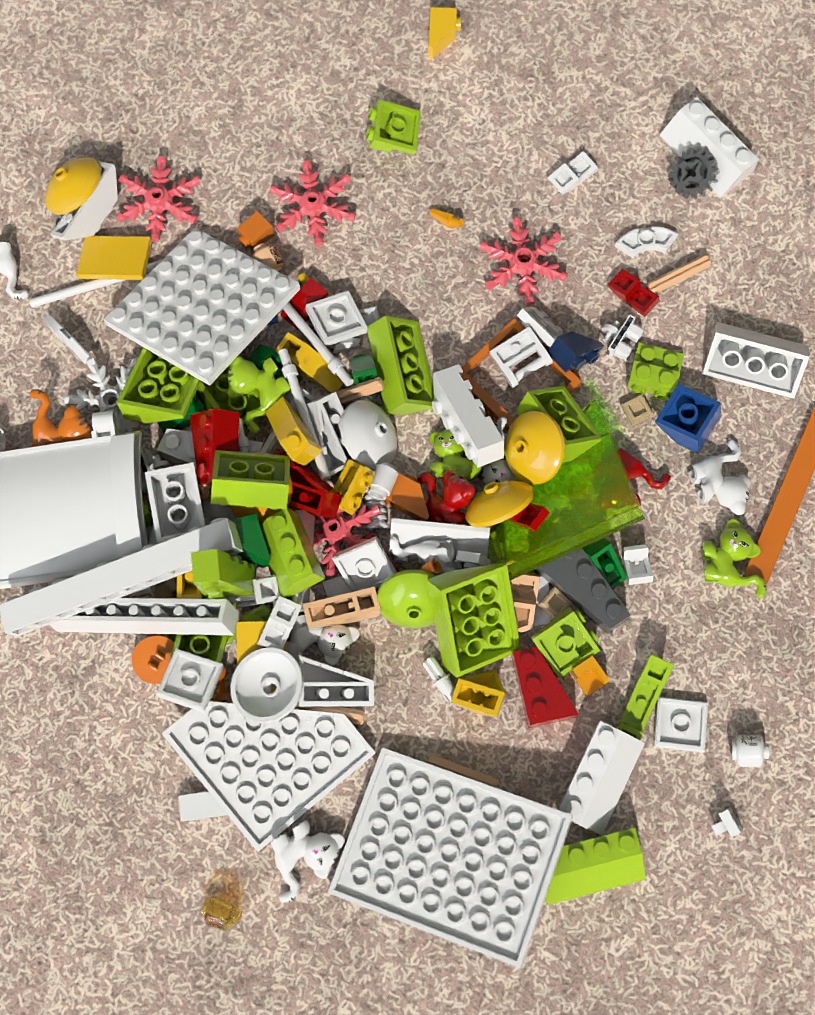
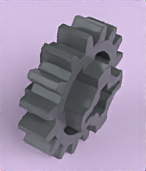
M691 148L690 154L683 150L681 151L682 158L676 156L674 158L677 162L676 165L669 166L674 170L673 173L668 174L669 178L674 179L670 186L677 187L675 192L677 194L682 193V196L686 199L689 195H691V198L697 199L698 193L705 197L706 189L713 190L711 183L718 182L714 175L719 174V170L713 168L718 163L715 160H711L713 156L710 153L705 154L703 149H699L696 152L694 148ZM696 159L694 162L687 163L690 160ZM708 169L707 177L705 178V171ZM693 170H694L695 173H696V176H695V177H693V176L691 175V172H692ZM693 185H700L696 188H691Z

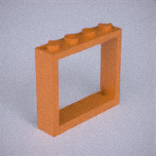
M516 319L507 324L462 367L463 372L461 374L463 381L469 380L472 385L471 391L474 399H480L485 412L493 420L497 421L500 417L507 418L508 423L503 428L507 433L515 419L480 387L469 374L490 355L492 349L502 344L512 333L516 335L526 329ZM552 359L553 363L548 366L568 383L565 388L573 396L580 389L581 377L575 370L565 373Z

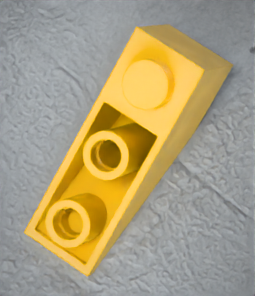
M289 332L275 351L277 353L281 349H287L291 362L296 366L298 374L328 393L340 391L344 385L338 375H334L330 371L328 363L317 351Z

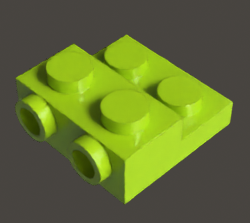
M379 99L374 107H370L368 113V120L372 121L371 127H368L365 139L369 141V148L387 153L397 150L414 155L417 152L421 111Z
M639 342L627 388H630L637 394H645L646 392L653 394L657 399L668 400L677 387L684 354Z
M570 607L549 620L551 622L549 625L531 636L559 679L600 651L596 645L599 642L597 636L592 629L588 631L585 629L583 623L586 620L579 610L573 611Z

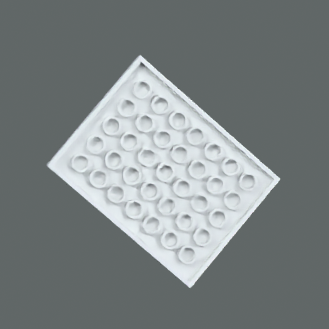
M382 747L328 893L522 969L573 815Z

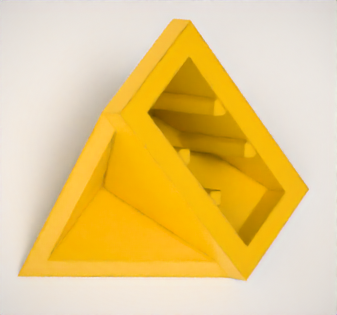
M493 669L466 678H459L450 702L479 715L498 717L506 692L497 670Z

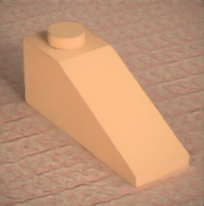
M375 587L302 604L308 629L359 622L379 617L381 611Z

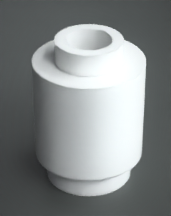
M382 463L376 465L373 481L368 490V494L371 497L385 500L387 496H390L398 477V472L392 464Z

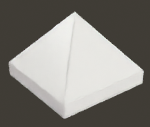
M276 575L252 580L256 604L275 601L280 596Z

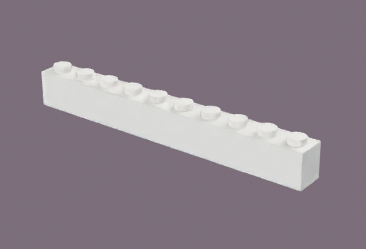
M217 518L212 520L210 525L193 527L188 530V533L181 536H169L163 543L146 545L142 547V551L122 554L118 560L113 562H101L96 565L97 568L92 570H81L74 573V576L71 578L54 580L51 582L52 585L45 588H33L29 590V594L24 596L10 597L7 599V602L0 604V615L6 634L18 637L192 571L191 552L219 549L230 554V556L243 552L236 525L228 518Z

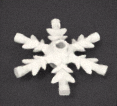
M91 358L86 361L92 373L87 374V377L96 381L93 386L100 387V394L94 396L89 390L87 395L77 389L78 396L65 395L64 403L78 404L76 407L78 410L88 405L89 410L94 404L100 407V412L116 410L120 422L119 433L132 432V428H136L138 425L131 420L124 419L117 403L110 405L109 401L111 398H117L118 400L137 360L132 359L127 370L124 366H121V378L116 376L118 384L110 386L108 384L110 375L105 378L106 366L103 365L99 368L95 358ZM90 420L91 430H93L92 420Z

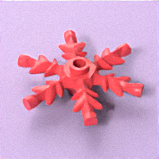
M164 156L157 157V169L151 168L155 176L151 180L156 184L150 189L147 188L146 181L142 184L137 175L134 180L125 174H122L119 178V182L129 186L125 189L126 192H136L134 196L143 194L145 197L142 203L134 201L135 205H124V208L127 210L116 214L119 222L121 223L131 217L133 222L139 213L143 216L146 209L152 210L153 214L147 219L152 221L146 227V230L152 229V242H159L160 229L166 230L165 225L161 221L166 220L161 215L165 210H170L171 217L175 214L180 223H182L183 218L193 225L198 221V216L188 212L192 207L181 206L182 202L174 204L172 201L175 195L183 197L181 193H193V190L190 188L201 184L198 176L196 175L186 181V177H183L178 185L174 181L171 189L165 188L164 184L169 181V178L165 177L170 173L171 168L165 169L166 157Z
M307 160L302 163L304 174H298L305 182L301 184V186L307 189L304 194H299L297 188L293 192L287 184H284V189L273 184L270 187V193L281 196L278 198V201L290 200L288 204L299 203L298 210L289 209L291 213L280 215L284 220L277 223L275 228L281 233L290 225L291 230H293L297 220L301 223L302 216L308 215L311 217V220L307 225H311L307 235L314 234L315 246H322L324 244L322 233L328 232L321 224L326 222L319 218L322 212H327L330 219L333 214L340 223L342 222V217L352 222L356 218V213L346 211L348 205L336 206L338 202L331 205L327 203L328 196L337 197L334 193L346 191L342 186L349 183L351 178L347 173L337 181L335 177H332L329 186L324 184V191L319 192L315 189L319 181H315L319 172L315 171L312 173L311 161Z
M514 218L513 225L515 231L510 230L509 234L516 240L511 241V243L517 246L516 251L509 252L507 245L503 249L498 241H494V246L485 241H482L480 245V250L491 253L488 258L500 257L499 262L505 259L510 262L508 268L500 267L502 271L491 272L490 274L494 278L486 282L485 286L489 291L499 283L501 288H504L507 279L509 278L512 281L513 274L518 273L522 276L517 283H522L518 294L524 293L525 304L533 305L535 303L533 292H539V290L532 283L536 282L534 278L530 277L532 271H538L541 278L544 273L550 282H553V277L564 282L567 278L568 273L556 270L560 266L559 264L547 265L548 261L539 263L537 260L539 255L548 256L546 251L557 250L552 245L561 241L562 237L558 232L549 239L546 238V235H543L540 244L535 242V249L530 250L525 246L530 240L525 239L529 229L523 230L522 219Z
M364 504L357 514L355 512L353 516L351 515V518H346L343 515L344 511L338 509L335 519L310 513L315 516L314 524L321 522L323 527L320 532L314 531L313 548L316 543L319 548L322 540H327L330 543V546L323 551L328 552V554L321 562L322 564L327 563L325 576L335 577L336 564L332 556L341 551L338 547L341 542H347L349 548L368 540L358 539L361 534L352 535L350 529L353 525L362 528L360 523L372 524L370 517L381 513L378 504L366 510V505Z

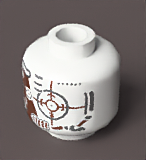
M739 734L736 740H732V760H736L738 766L758 768L763 765L764 759H769V744H764L761 735Z

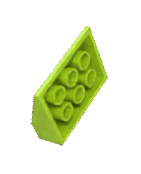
M143 347L116 403L126 420L153 423L182 419L185 417L201 380Z
M506 563L448 571L427 580L442 664L455 677H460L512 655L514 651L521 650Z

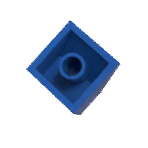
M678 384L655 420V423L678 445L698 454L721 418V402Z

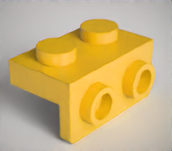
M348 459L334 486V489L342 494L338 509L352 516L361 505L367 488L372 484L374 471Z

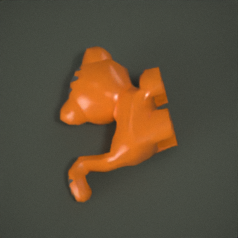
M32 389L30 391V397L40 399L42 403L37 410V416L32 425V447L92 438L91 431L93 430H91L89 421L83 415H80L75 406L67 407L64 417L61 418L57 427L46 417L47 410L51 404L48 394L39 389Z

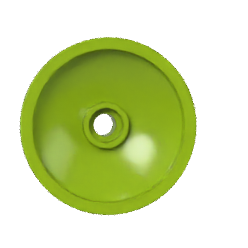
M405 570L388 577L381 584L377 593V601L379 602L382 616L397 626L410 629L425 628L435 624L427 580L437 575L423 570Z

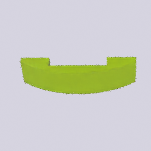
M650 654L616 729L638 740L641 739L644 728L674 664Z

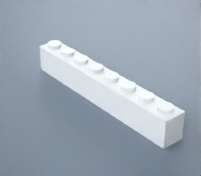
M118 598L49 625L57 632L234 635L239 612L227 599Z

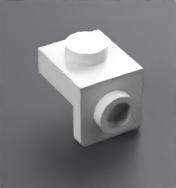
M647 544L632 545L623 549V566L628 585L653 582Z

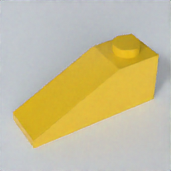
M282 396L265 412L279 443L292 461L306 466L323 451L285 397Z

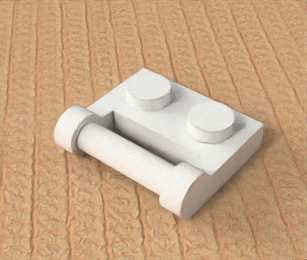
M530 326L490 351V356L512 388L517 386L520 380L545 365L547 367L553 363L550 355ZM535 352L538 353V359L514 374L510 370V368Z

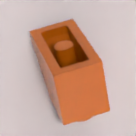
M399 473L390 496H387L385 499V503L417 521L429 522V513L418 480L409 474L404 476Z

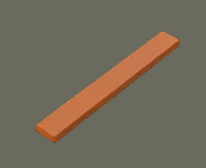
M815 408L811 412L756 544L760 547L761 553L757 557L749 559L742 577L757 574L765 580L766 585L769 581L815 470Z

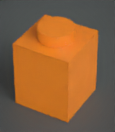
M258 211L237 227L238 241L245 249L249 247L252 251L256 246L266 243L274 236L272 225Z

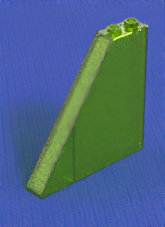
M596 400L591 401L583 412L602 437L601 441L574 460L562 463L556 475L543 484L531 485L534 490V497L530 503L544 506L550 512L536 532L528 530L508 519L495 524L490 530L492 541L489 544L492 552L498 558L495 560V564H507L510 581L645 519L605 416Z

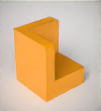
M591 656L570 672L586 696H590L610 681L594 656Z

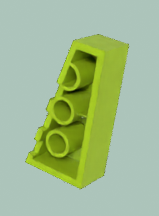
M219 549L191 552L193 583L207 599H227L255 595L252 580L256 579L255 565H248L246 561H240L239 563L237 557H230V554Z

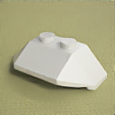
M98 162L102 172L97 188L80 207L69 213L57 216L53 230L50 233L52 237L62 240L94 236L101 228L102 222L113 210V206L118 200L116 167L113 164Z

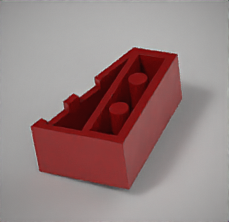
M213 408L190 415L199 485L212 486L215 450L238 452L240 412Z
M275 449L274 455L289 456L286 451ZM290 458L292 497L289 505L318 516L335 519L342 494L326 481H322L320 476L307 465L303 466L292 461Z
M532 647L512 652V663L528 729L577 718L579 713L539 649Z

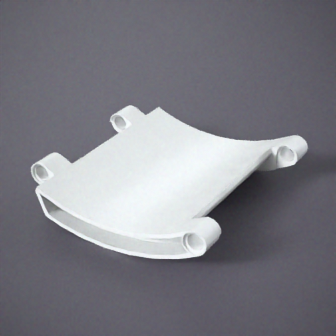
M116 410L93 413L92 438L5 451L6 438L3 429L0 428V589L47 583L62 578L68 579L73 577L74 573L78 571L92 570L97 568L96 565L101 562H113L118 560L122 554L142 551V547L148 545L141 487L142 433L140 430L119 433L120 422ZM156 584L131 593L129 596L154 593Z

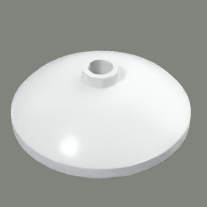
M366 400L355 401L345 408L340 420V433L349 455L358 464H362L371 470H374L378 464H390L397 451V435L395 427L386 412L378 405Z
M262 648L250 653L239 663L232 677L231 697L236 709L244 717L257 723H271L284 718L295 708L302 695L304 680L301 667L292 655L278 648ZM276 686V691L271 693V688Z

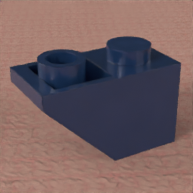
M571 331L558 336L547 352L566 373L573 369L578 370L585 364L589 363L591 365L596 362L600 357L599 352L604 345L599 341Z

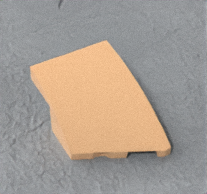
M508 570L518 632L531 630L534 622L540 575Z

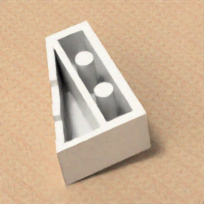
M336 392L320 396L306 403L330 476L344 469L348 459L356 462L349 455L342 441L340 420L344 410ZM313 459L311 461L312 470L319 475L315 460Z
M296 655L295 659L301 667L304 680L302 695L296 706H374L373 680Z

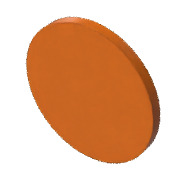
M152 635L142 639L135 646L132 653V667L136 675L145 682L161 684L169 665L175 642L162 635Z

